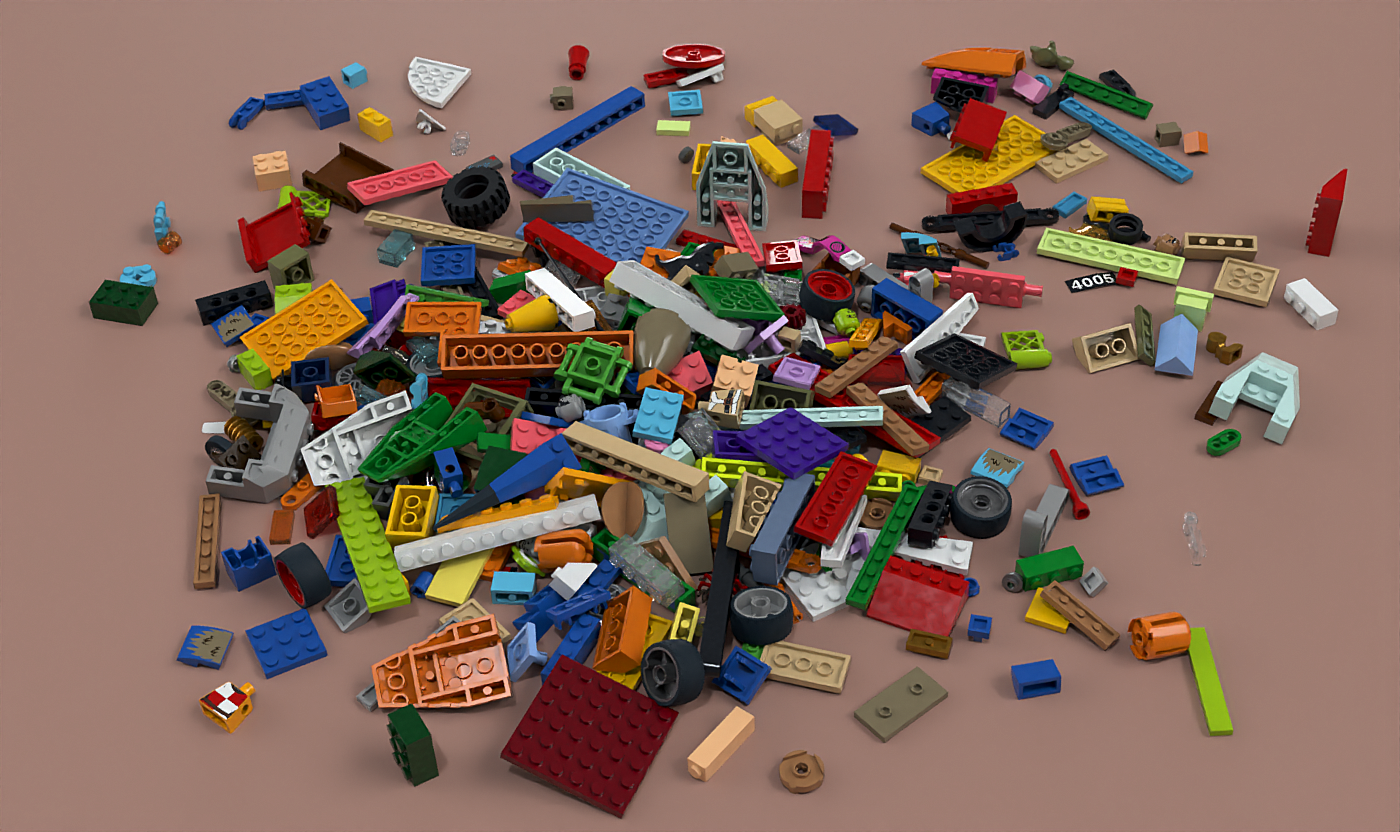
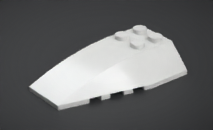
M406 391L367 404L300 449L314 486L328 485L334 482L341 483L342 481L364 477L366 481L368 477L357 470L358 467L389 430L412 412Z

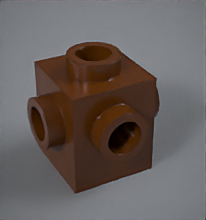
M315 216L314 219L306 217L308 224L306 228L310 233L309 241L326 243L332 227L324 224L325 220Z

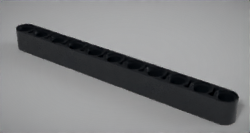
M724 501L699 652L704 665L705 677L720 678L729 621V608L739 550L726 546L733 501Z

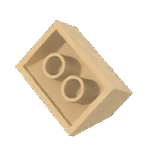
M1131 323L1072 339L1076 357L1088 373L1140 359Z

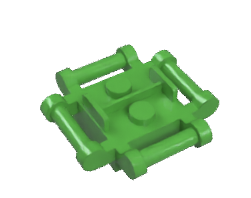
M587 337L580 346L572 343L568 344L566 348L567 353L559 369L553 375L556 380H565L562 394H575L578 397L593 401L597 405H600L604 393L613 398H618L622 383L633 366L630 361L621 359L624 348L594 341L590 337ZM575 355V357H574V359H573V361H572V363H571V365H570V368H569L568 372H566V370H567V368H568V366H569V364H570V362H571L573 356ZM620 367V372L613 386L609 385L614 376L615 368ZM574 383L597 391L594 394L572 387Z

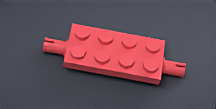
M957 266L952 267L951 273L934 271L939 276L940 283L949 284V298L960 300L965 294L973 293L976 302L1021 308L1023 296L1042 297L1043 286L1027 284L1025 276Z

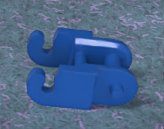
M999 243L998 248L996 245L993 246L994 252H1005L1003 257L1001 254L998 255L999 261L1011 260V258L1019 255V251L1015 250L1016 246L1014 243Z

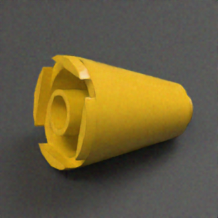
M547 294L541 295L509 313L504 320L505 327L512 333L553 331L557 328L555 324L558 323V313L555 304H550L548 300L550 296Z

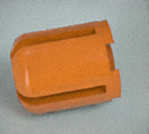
M571 529L537 536L534 544V552H538L540 564H537V566L544 573H553L558 567L563 569L567 563H591L593 543L589 534L582 529Z
M1174 611L1132 619L1128 626V632H1131L1133 645H1130V648L1138 660H1151L1182 654L1189 648L1191 642V630L1188 622L1180 613Z

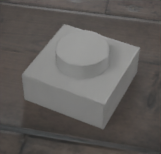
M1096 567L1090 569L1079 580L1087 593L1092 597H1095L1108 584L1105 577Z

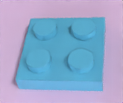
M700 90L668 92L671 116L703 113Z

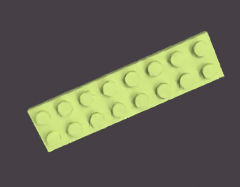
M1047 227L1037 247V254L1115 272H1119L1120 267L1137 270L1139 277L1175 285L1178 283L1185 263L1184 257Z

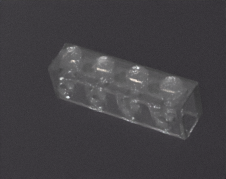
M627 533L608 548L611 556L609 558L610 562L616 568L620 567L623 569L625 576L630 580L634 579L643 592L647 590L657 604L661 603L667 608L685 592L682 581Z

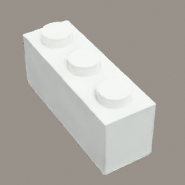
M1304 278L1287 284L1284 299L1316 330L1336 323L1339 310L1309 281Z

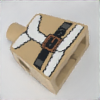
M744 390L713 391L709 402L699 401L698 412L707 413L711 425L739 429L746 403Z

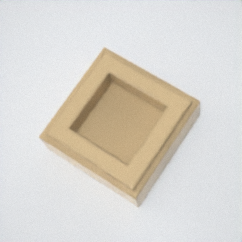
M924 465L918 477V483L927 485L928 481L940 482L943 470Z

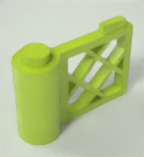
M289 185L281 188L277 209L291 202L289 193L292 192L295 197H308L306 200L300 198L303 204L301 207L305 206L307 208L303 210L305 216L329 217L331 200L325 199L320 201L319 198L325 197L314 191H297L293 186ZM314 201L316 205L311 206L309 203ZM322 207L325 211H318L317 209Z
M1038 330L1001 332V339L1008 359L1018 363L1016 369L1048 367L1049 363H1052V354L1044 348L1042 343L1044 342L1042 332L1039 333Z

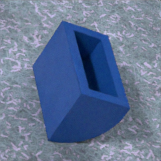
M1053 659L1011 666L1012 682L1018 700L1061 693L1062 676Z

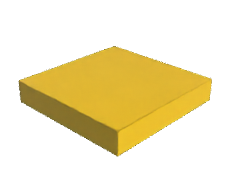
M1038 587L1025 616V622L1066 634L1070 621L1040 596L1044 589Z

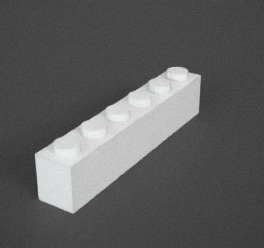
M545 268L525 273L526 290L535 298L545 294L550 296L548 300L550 304H555L558 318L573 332L595 327L594 319L596 314L594 309L589 307L585 301H582L560 280L554 277L552 273Z

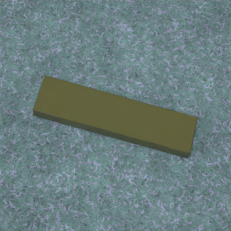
M1137 305L1134 311L1138 357L1151 367L1156 363L1152 314L1141 305Z

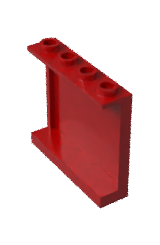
M292 192L289 193L290 203L250 224H248L244 217L237 220L246 262L255 273L268 267V260L294 244L301 248L310 245V233L306 228L308 224L303 217L305 213L301 207L303 204L298 196L295 197Z

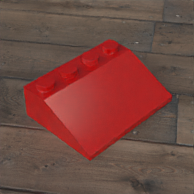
M1344 168L1324 184L1321 193L1316 195L1315 204H1318V207L1313 209L1312 218H1315V220L1310 222L1309 232L1312 233L1311 236L1307 235L1305 246H1309V254L1330 256L1343 202L1348 169Z
M890 556L882 571L866 617L909 632L911 629L949 637L968 599L970 582Z

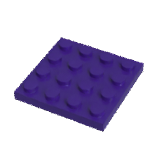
M791 407L736 435L735 441L793 480L839 455L840 451L846 452L849 447V443Z

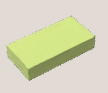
M658 120L656 134L689 136L690 121Z

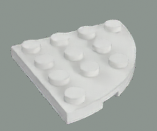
M415 57L409 66V85L413 93L422 101L436 108H443L469 78L471 69Z

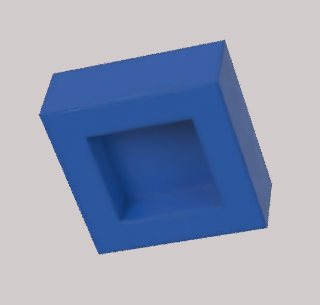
M971 614L967 636L974 637L973 641L982 642L983 638L989 639L992 617Z

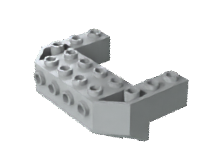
M275 384L272 392L239 387L234 401L237 416L273 421L261 459H248L245 470L211 465L205 481L209 494L220 493L222 497L268 503L285 494L297 482L298 469L302 467L304 461L300 449L309 444L308 438L309 435L312 436L314 424H311L309 411L299 397L280 384Z

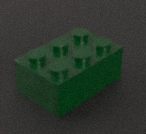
M104 280L89 301V305L94 319L143 326L158 305L154 287Z
M411 703L387 714L389 724L386 727L392 737L389 741L395 751L392 752L396 764L402 765L403 768L401 770L405 779H410L413 786L416 787L439 776L431 733L414 705Z

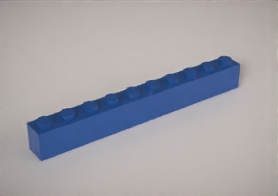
M632 86L626 88L510 155L511 169L517 173L523 169L533 173V163L554 148L567 153L644 108V93Z

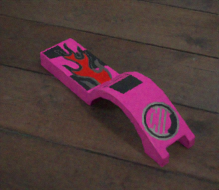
M804 235L795 239L798 242L800 251L813 255L826 249L836 262H839L840 255L852 251L834 235H828L821 240Z

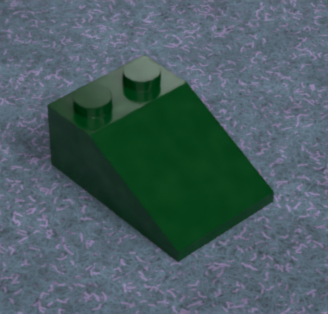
M373 350L360 355L353 371L358 378L379 395L411 382L417 377L415 373L391 353Z

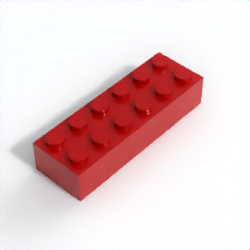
M811 129L802 187V218L822 219L823 212L827 210L832 161L834 158V137H831V130Z

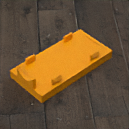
M563 467L544 486V491L551 496L557 495L559 500L568 501V498L576 499L594 494L597 505L601 508L603 496L609 487L618 482L634 481Z

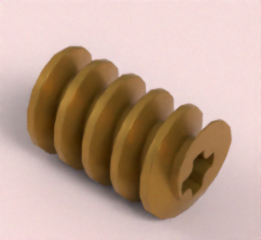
M233 416L224 425V432L232 441H236L241 435H244L257 451L262 447L263 438L245 419Z

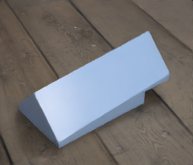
M1183 314L1168 320L1160 326L1155 371L1193 376L1198 329Z

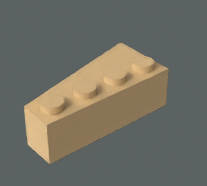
M746 471L743 472L735 486L726 546L746 553L782 484Z

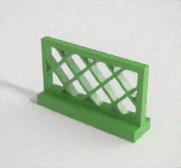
M410 284L406 285L405 295L412 293L419 296L418 302H481L482 307L489 306V300Z

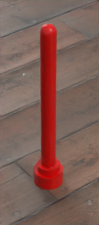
M1051 449L1050 456L1065 488L1070 490L1069 496L1073 503L1072 512L1074 517L1078 520L1087 518L1090 515L1087 504L1080 501L1057 450Z

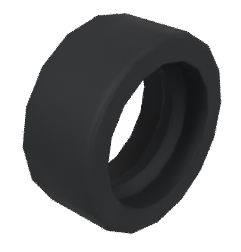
M1121 213L1115 215L1109 223V238L1115 243L1133 245L1141 239L1143 223L1139 217L1133 214ZM1120 226H1128L1133 228L1135 231L1125 233L1117 230L1116 228Z

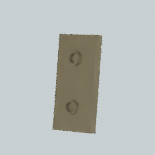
M917 666L855 710L854 717L885 743L946 699L948 691Z

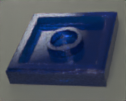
M838 114L817 115L813 118L814 123L822 129L831 130L832 136L856 135L858 132V128Z

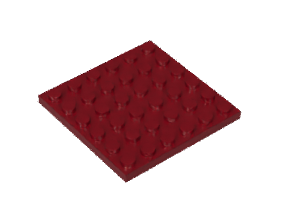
M561 655L502 750L500 758L622 819L675 723L679 712L667 706L658 705L655 700L573 659Z

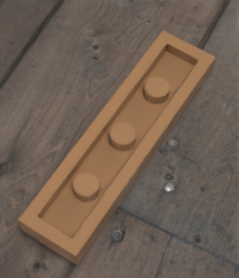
M1053 581L1042 590L1040 596L1105 651L1119 639L1120 634L1057 581Z

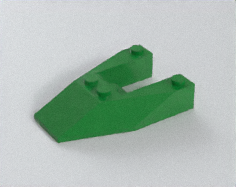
M435 392L394 425L357 470L378 483L416 474L434 464L433 452L451 447L456 452L476 440L478 432H485L488 429L479 413L469 407H466L445 424L454 410L445 396Z

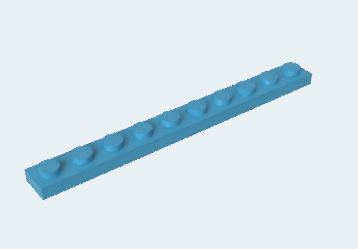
M1069 97L1059 103L1061 110L1081 122L1089 123L1092 125V129L1177 182L1183 183L1193 177L1192 170L1073 97Z

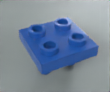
M735 646L721 667L720 678H714L712 682L749 705L772 668L738 646Z

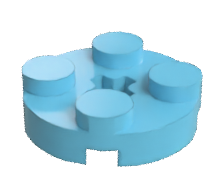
M145 264L143 266L124 268L123 274L120 276V282L154 286L157 278L151 266Z

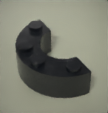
M1019 201L1003 206L1001 216L989 225H976L970 217L955 221L953 224L962 243L967 248L976 252L993 251L994 245L998 248L999 243L1006 242V244H1009L1020 236L1027 222V213Z

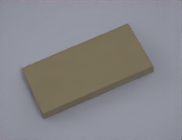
M673 493L663 494L668 540L689 574L711 572L713 569V558L705 494L696 503Z

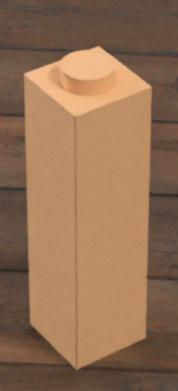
M736 706L687 758L688 772L694 778L707 782L755 731V717Z

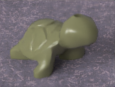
M1049 41L1050 45L1047 48L1030 47L1032 59L1042 67L1057 64L1061 70L1065 71L1071 69L1074 64L1073 59L1057 54L1054 41Z

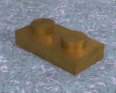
M911 629L906 642V650L948 659L953 638Z

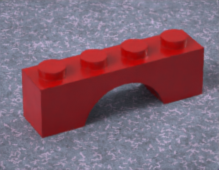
M1005 183L947 194L946 213H971L975 208L984 204L995 205L999 211H1003V206L1017 202L1018 192L1012 183Z

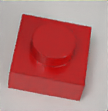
M1120 267L1116 283L1134 287L1138 271Z

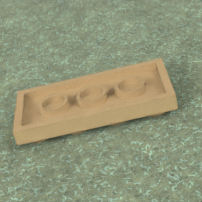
M1084 139L1036 162L1035 168L1057 184L1107 161L1109 155L1088 139Z
M779 641L764 646L760 661L772 668L767 676L768 679L841 694L851 662V655Z

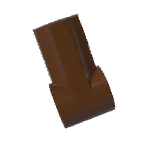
M487 398L483 402H468L463 407V410L469 407L477 411L482 419H489L492 423L500 422L505 416L504 409L495 398Z

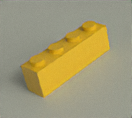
M763 134L746 140V144L749 145L757 166L780 188L798 182V168Z

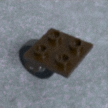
M214 435L205 443V450L208 456L221 467L245 470L248 459L260 460L262 456L244 435H241L236 441H228L221 436Z

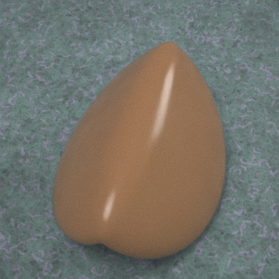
M341 341L336 345H326L311 350L304 360L329 357L331 370H336L355 363L358 358L348 355L347 352L353 346Z
M618 482L613 484L605 492L601 504L602 519L607 530L613 536H617L623 541H627L635 535L644 514V496L639 485L634 482Z

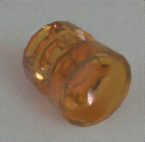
M169 231L165 237L157 241L159 249L165 254H170L174 251V248L182 244L181 237L175 231Z

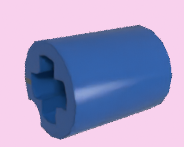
M421 571L410 588L411 593L416 595L417 598H425V593L434 575L428 571Z

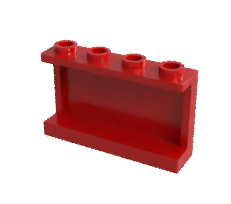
M970 98L968 104L964 103L949 141L952 144L950 148L953 149L955 143L958 142L984 152L981 160L988 162L1007 112Z

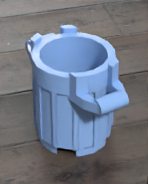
M624 402L619 403L620 405H604L590 412L585 410L583 412L584 420L580 421V423L632 443L628 424L636 422L639 410H627L626 403Z

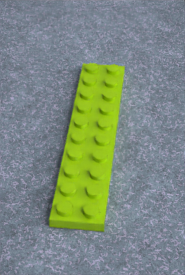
M364 477L325 485L326 494L369 613L411 604L408 590L391 546L387 542L377 510L372 506L371 494H368L363 486L365 483Z

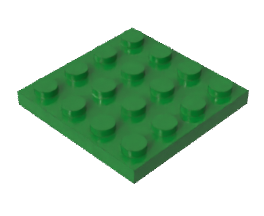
M691 274V284L715 316L719 318L733 317L739 320L748 318L754 321L761 319L775 322L782 316H785L784 312L758 280Z

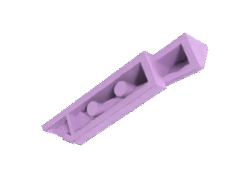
M412 293L400 296L388 313L347 354L359 359L360 355L371 351L373 348L380 350L404 320L407 302H418L420 297Z

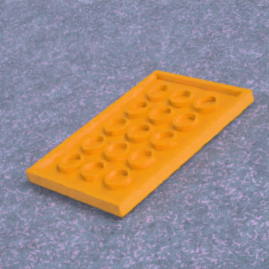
M331 279L240 336V339L248 350L254 349L270 368L272 380L275 382L276 376L280 377L282 369L284 370V375L291 374L292 361L304 360L305 356L315 348L336 345L369 323L366 317Z

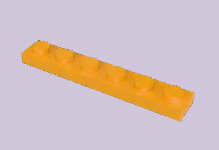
M547 494L540 496L537 500L527 498L519 501L517 504H512L511 502L504 503L498 508H487L440 527L437 530L438 533L554 510L559 505V499L557 495L551 496ZM445 515V516L441 517L440 521L443 520V519H444L445 517H447L448 515Z

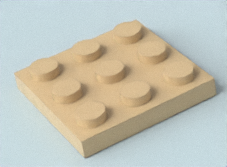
M1226 257L1213 288V294L1267 307L1280 269Z

